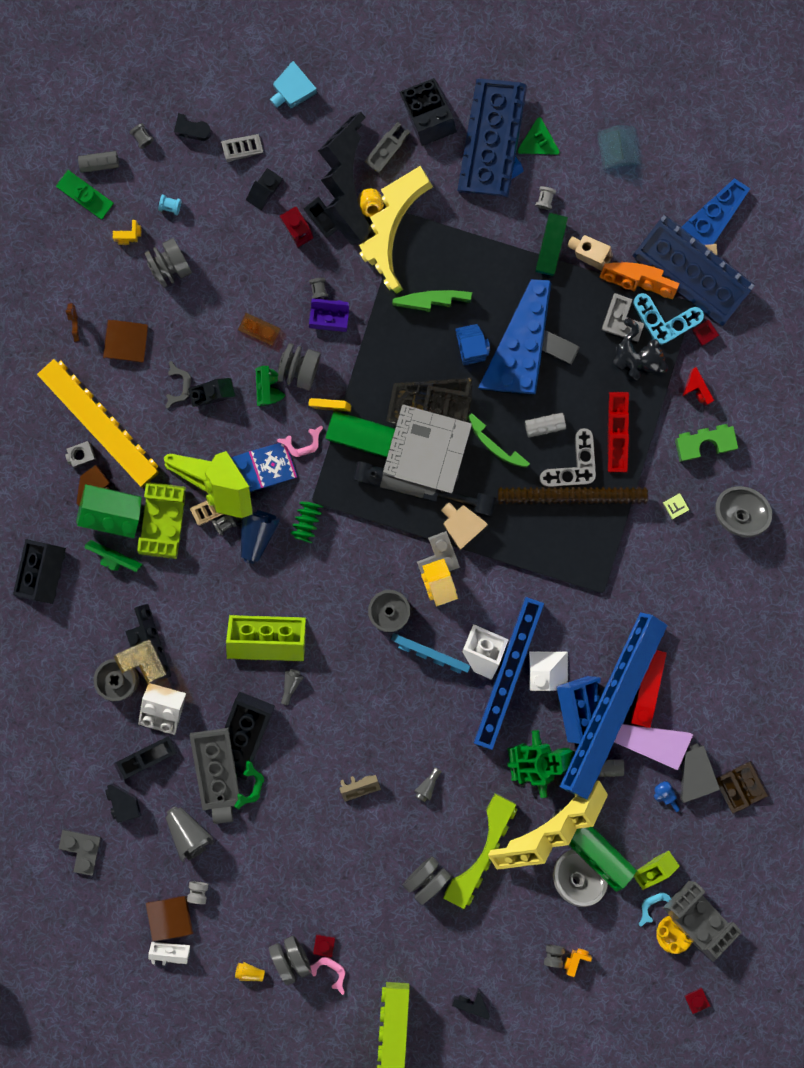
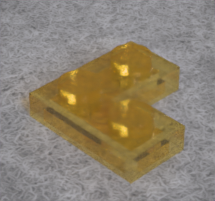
M150 640L114 656L122 674L139 666L147 683L166 675Z

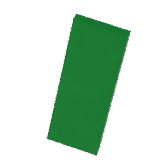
M67 170L56 185L58 189L101 220L114 204L69 170Z
M93 540L85 544L84 548L103 556L100 561L101 565L109 566V569L113 571L119 570L120 565L137 572L143 565Z

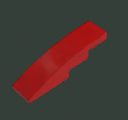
M609 392L608 472H627L629 444L628 392Z

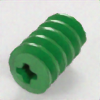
M307 501L300 502L299 505L304 509L297 510L301 514V516L295 517L299 524H293L297 531H291L290 534L296 539L313 543L308 538L315 536L311 530L317 529L313 525L314 522H319L315 515L322 514L317 508H323V506Z

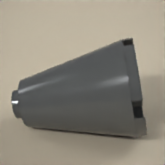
M175 806L167 811L166 821L182 862H185V858L189 861L207 850L205 846L208 843L212 845L215 842L213 837L182 807L177 808Z

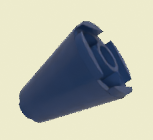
M260 510L242 518L241 557L244 558L243 561L254 564L255 561L260 560L279 524L280 518L276 519L277 516Z

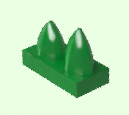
M269 366L255 368L257 406H266L282 400L285 394L276 388L270 387L271 384L278 381V372L270 369Z

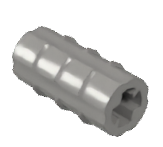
M563 413L525 421L528 437L566 429Z

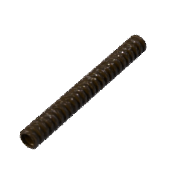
M500 487L498 489L499 504H502V502H505V504H508V502H511V504H514V502H517V504H520V502H523V504H526V502H529V504L533 502L535 504L539 502L541 504L545 502L547 504L551 502L553 504L557 502L559 504L563 502L565 504L569 502L571 504L575 502L577 504H581V502L583 504H587V502L589 504H593V502L595 504H599V502L601 504H605V502L607 504H611V502L613 504H617V502L619 504H623V502L625 504H629V502L631 504H635V502L637 504H641V502L647 504L648 489L646 487L643 489L640 487L637 489L634 487L631 489L628 487L625 489L622 487L619 489L616 487L613 489L610 487L607 489L604 487L601 489L598 487L595 489L592 487L589 489L586 487L583 489L580 487L577 489L574 487L571 489L568 487L565 489L562 487L559 489L556 487L553 489L550 487L544 489V487L538 489V487L532 489V487L526 489V487L520 489V487L514 489V487L502 489Z

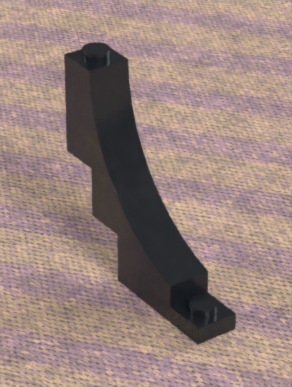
M362 112L350 116L318 150L332 168L321 179V182L334 197L324 211L351 245L362 244L367 241L368 235L373 230L359 206L353 179L354 158L361 139L357 130L362 126L361 122L366 118Z

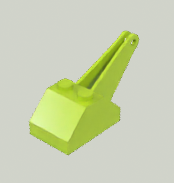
M227 451L216 454L212 461L176 454H167L164 457L166 469L171 470L208 493L206 495L209 506H213L216 513L239 518L252 515L249 485Z

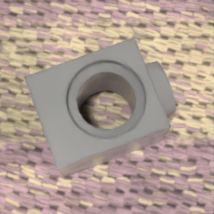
M89 441L66 449L68 454H65L66 460L74 468L97 461ZM79 450H83L85 454L82 460H77L75 457Z

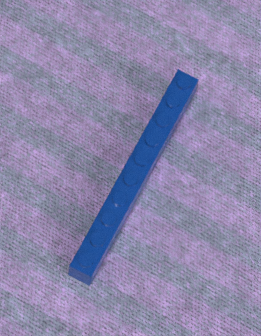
M640 612L562 780L560 787L577 797L588 800L664 635L667 624L655 616Z

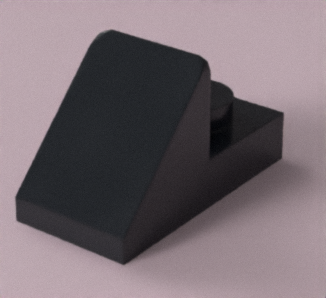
M267 168L258 182L255 180L246 200L262 211L283 181V178Z
M318 196L303 209L309 219L314 222L327 239L338 228L325 213L324 209L326 206Z
M479 988L473 1003L470 1002V998L467 996H454L452 1001L453 1007L489 1020L490 1015Z

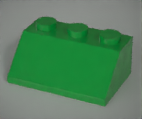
M85 484L76 518L77 526L134 538L139 521L142 497Z

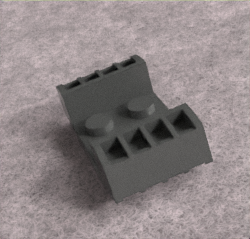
M688 881L669 900L663 909L694 945L714 962L742 931L734 922L728 923L705 899L703 896L705 891L696 882Z

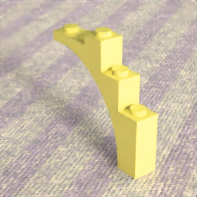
M421 166L381 189L384 195L381 198L386 208L370 217L373 222L371 228L376 235L359 245L362 250L360 255L364 262L368 261L372 266L375 265L378 272L384 274L386 278L384 283L389 291L392 289L396 294L403 290L394 274L392 262L393 242L398 225L413 202L433 187Z

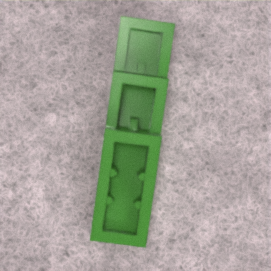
M444 290L413 293L394 298L392 304L393 306L430 312L431 304L450 307L451 300L470 303L472 292Z

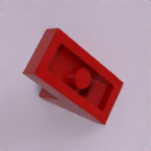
M697 367L690 371L683 396L697 390L696 397L698 401L706 406L712 403L714 399Z

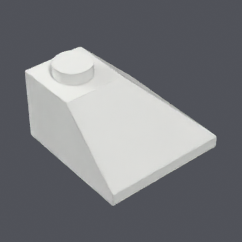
M473 624L462 652L475 673L492 680L500 664L508 639Z
M529 652L530 691H557V686L568 683V652Z

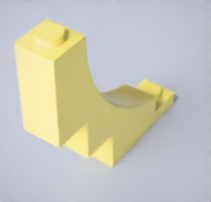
M595 782L588 800L575 796L562 811L547 823L526 835L511 840L507 848L490 850L488 857L496 869L545 864L553 847L570 844L576 829L593 827L608 796L601 782Z

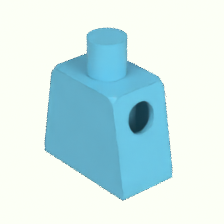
M293 61L274 82L273 87L277 93L270 98V101L276 108L284 102L290 108H293L317 94V89Z

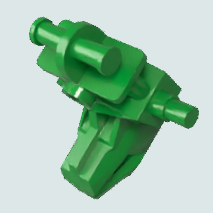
M533 730L531 746L523 743L516 747L507 748L509 753L507 765L511 768V781L518 780L519 784L531 782L532 785H538L540 798L548 797L547 784L554 781V775H561L567 772L576 751L570 748H559L551 751L549 744L542 743L539 730Z

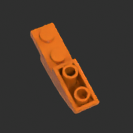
M628 262L604 264L599 277L607 282L620 285L625 289L635 291L636 287L639 286L670 299L674 298L680 284L662 277L664 270L644 264Z

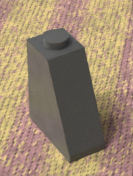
M698 743L689 745L683 757L680 799L683 803L720 790L705 747L703 745L699 746Z

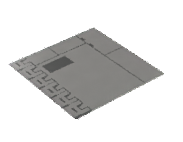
M402 405L383 474L452 493L472 424Z

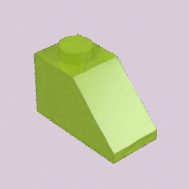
M667 851L639 868L633 877L642 890L669 878L680 866L670 851Z

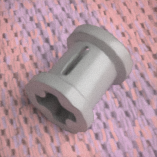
M541 186L539 189L541 191L539 200L535 206L551 210L553 195L556 194V190Z

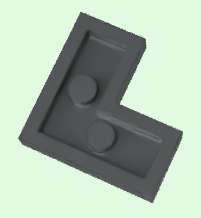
M62 830L59 849L77 853L73 872L93 876L101 837Z

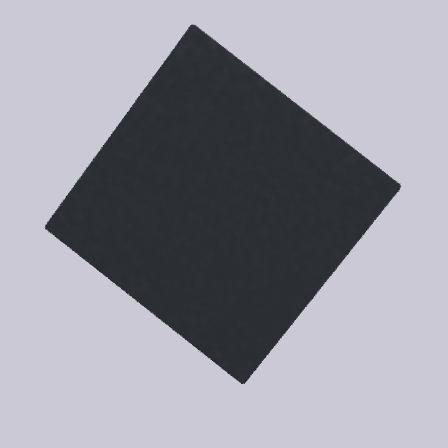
M405 213L399 223L392 250L394 274L403 290L397 294L392 289L389 291L384 283L386 278L383 274L343 400L351 405V412H340L396 429L398 420L393 415L391 417V414L394 412L393 408L398 410L399 407V411H401L402 405L409 406L412 404L417 383L432 384V386H419L431 388V390L418 388V391L430 393V396L417 394L418 397L428 398L430 401L416 399L417 402L429 404V406H423L425 409H428V412L431 410L442 413L445 403L444 416L456 419L458 411V415L463 417H457V420L470 423L469 415L472 413L486 425L482 431L483 434L509 456L516 451L530 464L527 468H523L499 459L480 442L471 427L458 471L459 478L454 485L453 493L477 499L478 493L497 498L492 517L473 512L475 506L438 496L436 502H432L412 495L354 481L352 479L357 461L384 468L387 458L330 441L312 501L322 506L427 539L446 531L451 545L458 548L443 525L449 518L441 510L449 502L456 510L464 505L488 525L468 542L462 550L603 593L606 589L632 505L631 502L629 504H625V502L623 504H619V502L617 504H613V502L611 504H607V502L605 504H601V502L599 504H595V502L593 504H589V502L587 504H583V502L581 504H577V502L571 504V502L565 504V502L559 504V502L553 504V502L547 504V502L541 504V502L535 504V502L529 504V502H526V504H523V502H520V504H517V502H514V504H511V502L499 504L498 489L500 487L502 489L506 487L508 489L512 487L514 489L518 487L520 489L524 487L526 489L530 487L532 489L536 487L538 489L542 487L547 489L548 487L543 486L540 482V475L544 470L577 467L575 435L583 428L590 430L593 435L595 479L587 485L557 486L556 488L562 487L565 489L568 487L571 489L574 487L577 489L580 487L583 489L586 487L589 489L592 487L595 489L598 487L601 489L604 487L607 489L610 487L613 489L616 487L619 489L622 487L625 489L628 487L631 489L634 487L637 489L685 332L665 344H660V349L665 357V363L669 368L666 373H648L640 369L641 377L637 381L628 374L630 370L628 367L622 370L613 363L617 355L618 345L624 338L602 331V327L614 293L632 299L627 318L641 323L643 322L633 305V301L638 294L644 293L651 298L665 323L693 308V303L675 296L673 299L666 298L639 286L636 287L635 291L625 289L620 285L599 278L601 273L559 260L554 276L535 272L539 256L537 253ZM531 279L550 281L551 288L545 331L580 347L572 365L542 351L536 394L479 389L478 387ZM444 290L472 292L470 303L451 300L450 307L431 304L430 312L393 306L392 304L394 298L413 293ZM639 298V302L637 304L638 306L642 305L644 307L645 311L642 313L643 315H645V313L649 310H652V308L649 307V309H647L645 306L647 300H642L641 298ZM649 314L647 322L655 324L657 322L656 315ZM683 316V318L686 320L688 324L689 318L686 319L685 316ZM675 321L673 328L676 331H681L683 323ZM659 323L658 326L651 328L653 331L657 329V331L659 332L657 336L658 339L662 338L663 340H665L664 337L666 336V333H662L659 330V327L662 326L661 323ZM478 324L484 339L489 341L490 353L486 357V361L463 366L455 329ZM645 325L638 343L631 341L636 353H639L653 339ZM459 381L461 382V397H460V393H459V392H460V384H459ZM434 382H435V383H445V384H435L434 394H433V396H432L433 387H434ZM447 387H448V391H450V392H448V394H447V399H451V400H454V401H446V402H445L446 393H447ZM408 388H410V390L404 394V396L406 397L402 398L401 401L400 399H395L397 397V393L395 392L396 390L398 392L399 390H407ZM609 392L629 393L627 472H608ZM563 413L566 424L565 430L528 437L525 427L526 420ZM582 432L579 439L583 440V446H579V449L590 448V445L586 446V440L589 439V436ZM583 451L580 454V459L583 462H588L591 459V455L589 452ZM585 470L584 474L579 475V471H575L576 482H579L578 478L584 477L586 481H589L588 479L592 477L588 470ZM566 471L562 474V479L565 482H571L573 475L571 472ZM556 472L557 476H550V473H546L543 480H547V483H550L551 480L557 479L556 483H560V472Z

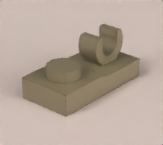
M376 775L365 776L358 782L352 776V782L349 785H346L344 780H341L342 787H340V792L345 802L381 790Z

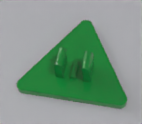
M540 117L536 119L519 147V154H559L558 147Z

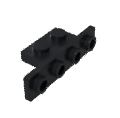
M149 605L137 606L134 610L140 626L125 631L136 666L138 668L152 663L158 681L171 677L170 667L167 664L164 649L161 645Z

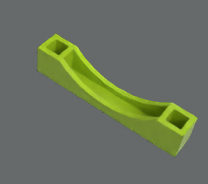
M494 793L486 809L488 836L483 852L470 869L451 879L443 899L463 909L466 905L470 906L474 898L472 892L474 888H479L483 880L480 876L483 870H488L492 862L489 860L488 854L490 850L499 848L500 843H498L500 836H505L509 828L506 824L509 818H514L518 810L515 808L516 803Z

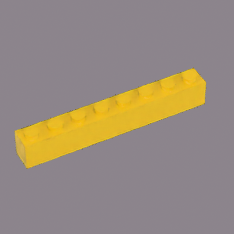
M53 359L37 375L138 485L143 488L146 483L150 482L159 473L157 463L152 458L148 460L144 456L146 453L139 444L135 446L131 442L132 436L126 430L122 432L118 428L119 422L113 416L109 418L105 414L107 409L100 402L96 404L92 400L94 395L87 388L83 390L79 386L81 381L74 374L70 376L66 372L69 368L61 360L57 362Z

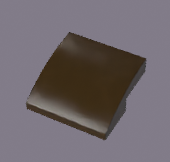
M751 761L716 778L720 791L732 814L768 797V793Z

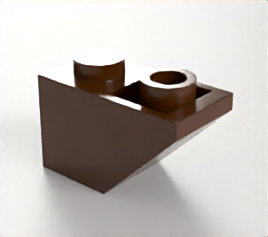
M97 465L80 476L76 504L80 506L85 484L109 489V486L112 485Z

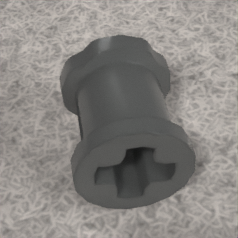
M143 123L138 124L129 132L139 143L138 147L140 149L147 147L154 141V138L150 137L145 130Z
M325 278L309 280L313 293L312 299H326L329 297L325 290Z
M225 515L217 521H212L220 536L229 528L237 526L230 515Z

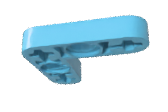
M638 294L633 301L634 308L651 337L657 339L661 345L695 327L704 318L703 311L698 307H693L665 323L647 294ZM639 298H641L642 300H647V302L645 303L647 309H649V307L652 308V310L647 311L645 315H643L642 313L645 311L644 307L642 305L638 306L637 304L639 302ZM691 312H694L695 314L698 313V321L692 319L688 322L690 326H687V322L683 318V316H685V318L688 319L692 315ZM649 314L656 315L657 322L655 324L647 322ZM675 321L683 323L681 331H676L673 328ZM659 323H661L662 326L659 327V330L662 333H666V336L664 337L665 340H663L662 338L658 339L657 336L659 332L657 331V329L653 331L651 328H654L658 326Z

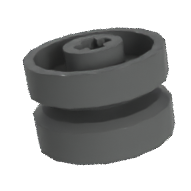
M383 590L371 599L368 606V616L371 623L377 629L384 632H394L401 629L408 622L410 605L400 592ZM391 607L393 613L390 615L386 614V608Z
M111 659L101 663L96 669L93 678L97 693L110 701H121L132 696L137 690L139 676L135 666L124 659ZM116 676H119V683L114 682Z
M433 856L426 859L402 884L409 893L419 888L414 898L420 905H423L435 896L451 877V874L445 868L439 869L434 873L439 866V862Z
M294 935L284 940L285 949L280 943L269 947L274 965L287 986L296 982V972L302 978L312 974L306 953Z

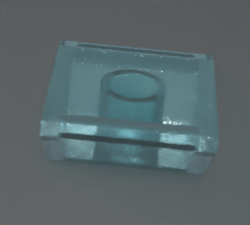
M616 125L597 132L603 170L641 164L635 126Z

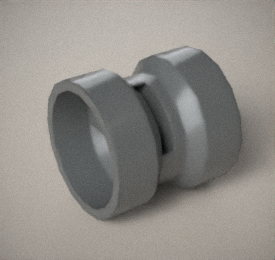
M547 944L545 950L547 957L544 958V965L562 968V955L565 954V947Z

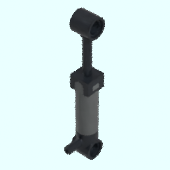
M357 461L352 479L354 481L412 495L432 502H436L437 496L475 506L473 512L492 517L497 499L495 497L478 493L477 499L453 492H445L383 474L384 468Z

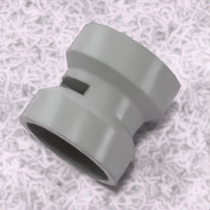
M190 881V894L187 896V902L206 904L205 892L208 890L209 884Z

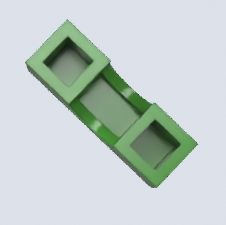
M727 424L716 426L717 430L713 431L705 428L697 430L698 434L690 435V432L679 434V438L675 439L679 461L683 462L701 457L699 447L703 441L713 443L717 454L737 450L738 445L734 427H728Z

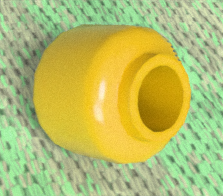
M365 189L357 198L364 216L372 217L384 208L382 196L376 189Z

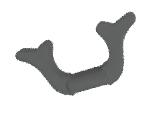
M172 361L169 362L170 371L168 375H182L183 392L177 397L170 394L166 395L168 399L167 409L176 402L187 400L190 396L188 389L191 387V376L189 373L178 369Z

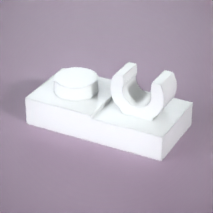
M151 942L148 959L151 960L152 964H155L156 960L162 961V965H165L166 961L187 964L190 945Z

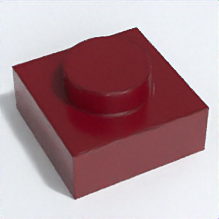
M709 319L692 329L701 346L719 336Z
M316 934L313 954L332 957L335 937Z
M702 988L684 995L692 1014L710 1007Z

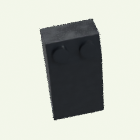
M242 692L238 693L233 703L225 728H229L236 775L246 780L248 776L243 774L246 770V762L250 761L253 764L275 705Z

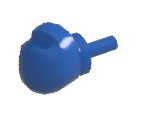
M668 781L658 784L654 789L655 800L657 802L664 801L666 805L670 803L674 810L678 812L680 809L674 801L677 799V796Z

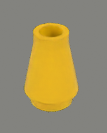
M245 962L238 963L235 978L239 979V981L262 982L265 970L258 969Z

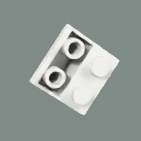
M149 683L142 698L138 724L175 735L186 693Z

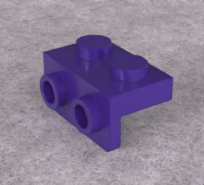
M322 298L311 299L309 328L347 332L350 303Z

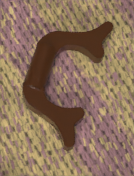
M68 303L66 314L68 320H72V335L74 342L80 341L78 315L74 303Z

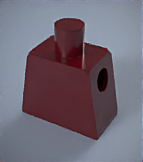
M296 206L279 216L297 248L314 238L308 224Z

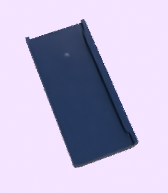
M476 79L458 192L509 197L527 92L526 84Z
M665 214L632 255L644 265L664 270L662 277L680 283L677 291L722 326L755 286L753 282Z

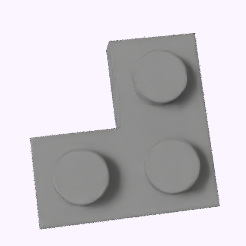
M614 293L602 331L622 338L631 331L632 328L626 326L624 320L627 318L632 299ZM634 320L639 325V333L632 341L638 343L644 323Z
M447 532L429 537L435 555L417 561L421 574L424 573L423 565L443 558L449 571L460 568Z

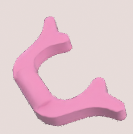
M319 426L315 430H308L313 438V443L307 447L294 449L291 444V436H287L285 439H277V442L285 445L290 454L295 457L307 455L317 450L319 446V433L323 427Z
M322 957L315 964L310 965L313 976H316L317 969L321 965H327L335 970L339 975V979L332 985V988L338 989L342 995L345 993L343 989L345 969L343 966L329 957Z

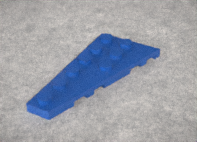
M531 279L478 387L479 389L536 394L551 288L550 281Z

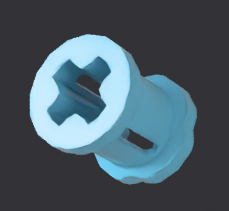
M162 194L158 210L161 212L165 210L178 215L181 199L167 198Z

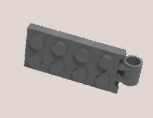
M229 728L190 733L202 810L212 809L214 824L233 822L234 817L231 806L236 804L238 800L237 795L240 793Z

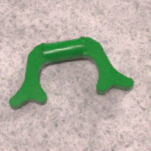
M250 761L246 762V770L243 774L245 776L253 775L256 780L250 796L237 795L238 800L234 805L237 809H240L246 803L256 802L260 797L264 777L254 769Z

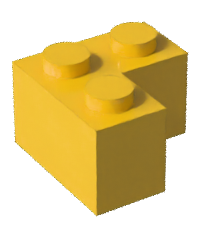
M444 558L422 566L424 573L421 576L430 601L434 600L436 607L458 599Z

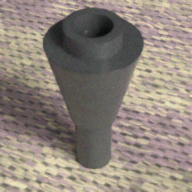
M294 669L285 671L282 704H289L291 695L303 679L300 675L301 672Z
M435 767L429 778L424 780L414 790L417 799L422 802L431 800L435 781L441 770Z

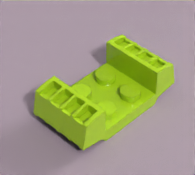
M152 482L146 483L144 494L146 502L141 538L139 537L137 550L139 554L177 559L186 487Z

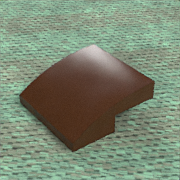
M107 320L103 358L143 363L148 325Z
M187 896L172 897L146 903L152 941L193 934Z

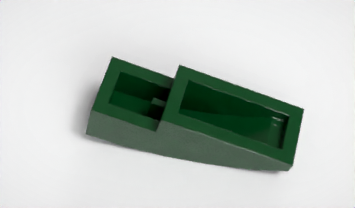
M549 213L535 272L554 276L568 217Z

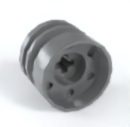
M173 237L162 243L165 252L161 253L156 247L153 248L157 255L154 258L149 250L144 252L148 267L154 278L163 288L168 286L164 279L167 276L172 284L175 283L173 277L175 272L181 279L192 274Z
M289 343L279 363L278 382L283 383L286 375H288L287 384L290 385L295 377L298 378L297 387L309 391L315 378L321 352L308 349L305 356H301L302 347L298 346L296 352L293 353L294 344Z

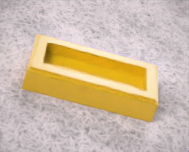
M309 399V406L314 409L351 412V405L346 401Z

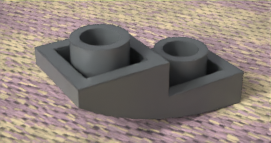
M544 330L542 351L572 365L580 347Z

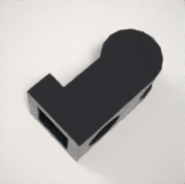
M178 113L174 129L175 135L199 141H206L211 137L212 131L206 122L200 121L196 123L187 121L186 115Z

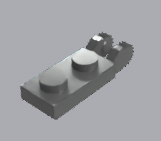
M399 122L384 135L364 161L366 165L378 174L390 162L411 132L406 129L399 139L395 138L394 134L401 126Z

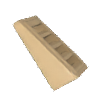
M207 501L190 508L198 526L224 515L216 513L213 506H209ZM207 505L212 513L211 516L208 515L205 509ZM199 509L202 510L205 516L204 519L201 518L198 512Z

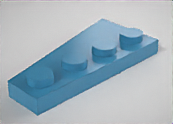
M393 633L391 637L392 641L399 644L398 648L409 652L410 649L417 651V656L427 659V656L434 658L433 663L444 666L446 663L451 666L450 670L460 674L461 671L467 673L469 671L470 665L439 653L398 634Z

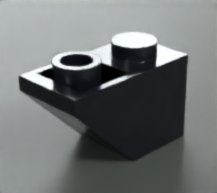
M231 378L215 379L188 389L192 407L216 403L235 397Z
M114 783L107 785L108 789L105 791L108 801L111 800L112 802L111 815L113 820L116 819L117 823L142 816L138 799L135 795Z

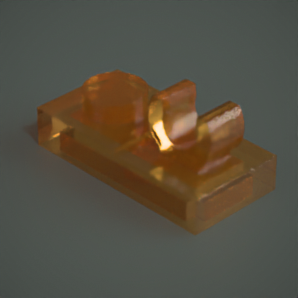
M245 313L238 328V331L271 346L274 345L281 330L279 327L248 313Z

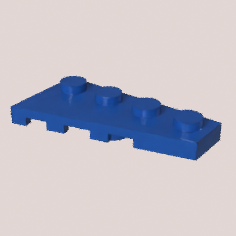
M734 178L681 227L702 244H714L750 188Z

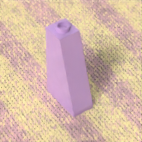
M622 724L614 742L678 770L693 734Z

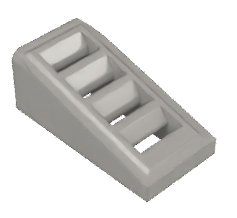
M259 134L221 141L227 162L263 153ZM252 140H255L257 150H253ZM244 142H247L249 151H245ZM236 144H240L241 153H238ZM229 146L233 147L234 154H230Z

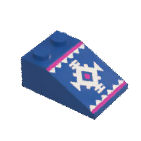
M281 443L231 457L249 485L250 493L298 477L290 453L286 446Z

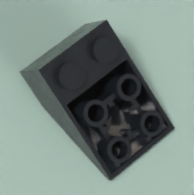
M435 78L399 92L421 146L457 133L454 118Z

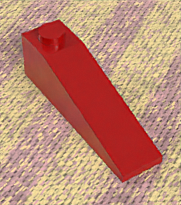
M656 650L640 688L636 693L629 720L630 723L648 728L651 727L666 652Z

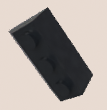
M25 539L13 595L53 604L66 548Z

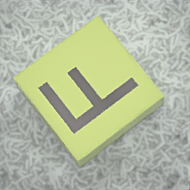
M680 493L663 502L671 519L689 510Z

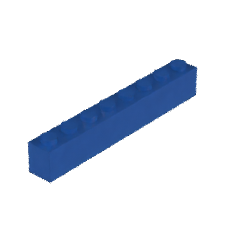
M528 597L524 598L474 739V743L493 750L544 605L542 602Z

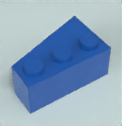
M478 324L456 328L455 331L463 366L486 361V357L490 353V345L488 339H484Z
M586 676L557 686L568 742L580 744L596 709L597 702H599L597 691L601 677Z

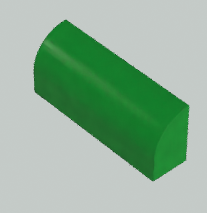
M334 411L325 439L387 458L395 428Z
M594 827L576 829L569 846L616 892L622 890L633 878L637 869Z

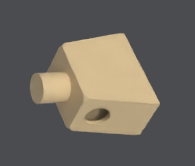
M586 235L581 240L572 236L567 246L575 250L578 259L602 271L604 264L610 262L613 256L611 246Z
M449 502L441 510L449 518L443 525L460 550L488 525L464 505L456 510Z

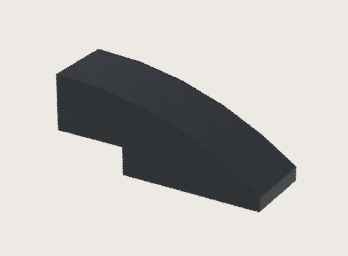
M169 736L115 762L114 766L123 781L169 758L177 752Z

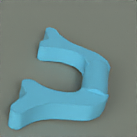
M660 892L643 900L642 918L639 926H643L646 922H653V919L648 915V907L660 901L669 902L671 898L667 893Z

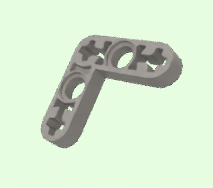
M583 428L575 435L577 467L544 470L540 475V482L543 486L587 485L594 481L596 476L593 435L590 430ZM582 432L589 436V439L586 440V446L590 445V448L579 449V446H583V440L579 439ZM581 452H589L591 459L588 462H583L580 459ZM578 470L579 475L584 474L585 470H588L592 477L588 479L589 481H586L584 477L578 478L579 482H576L575 471ZM556 472H560V483H556L557 479L551 480L550 483H547V480H543L546 473H550V476H557ZM564 472L572 473L573 479L571 482H565L562 479Z

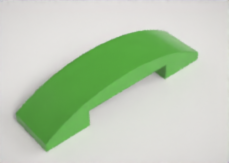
M472 413L469 415V421L472 424L471 427L475 435L492 454L509 464L523 468L528 467L530 463L516 451L509 456L483 434L482 431L486 425Z

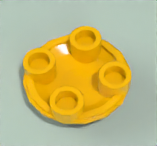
M670 916L663 918L658 924L656 930L657 940L665 951L671 954H680L690 947L692 941L672 921Z

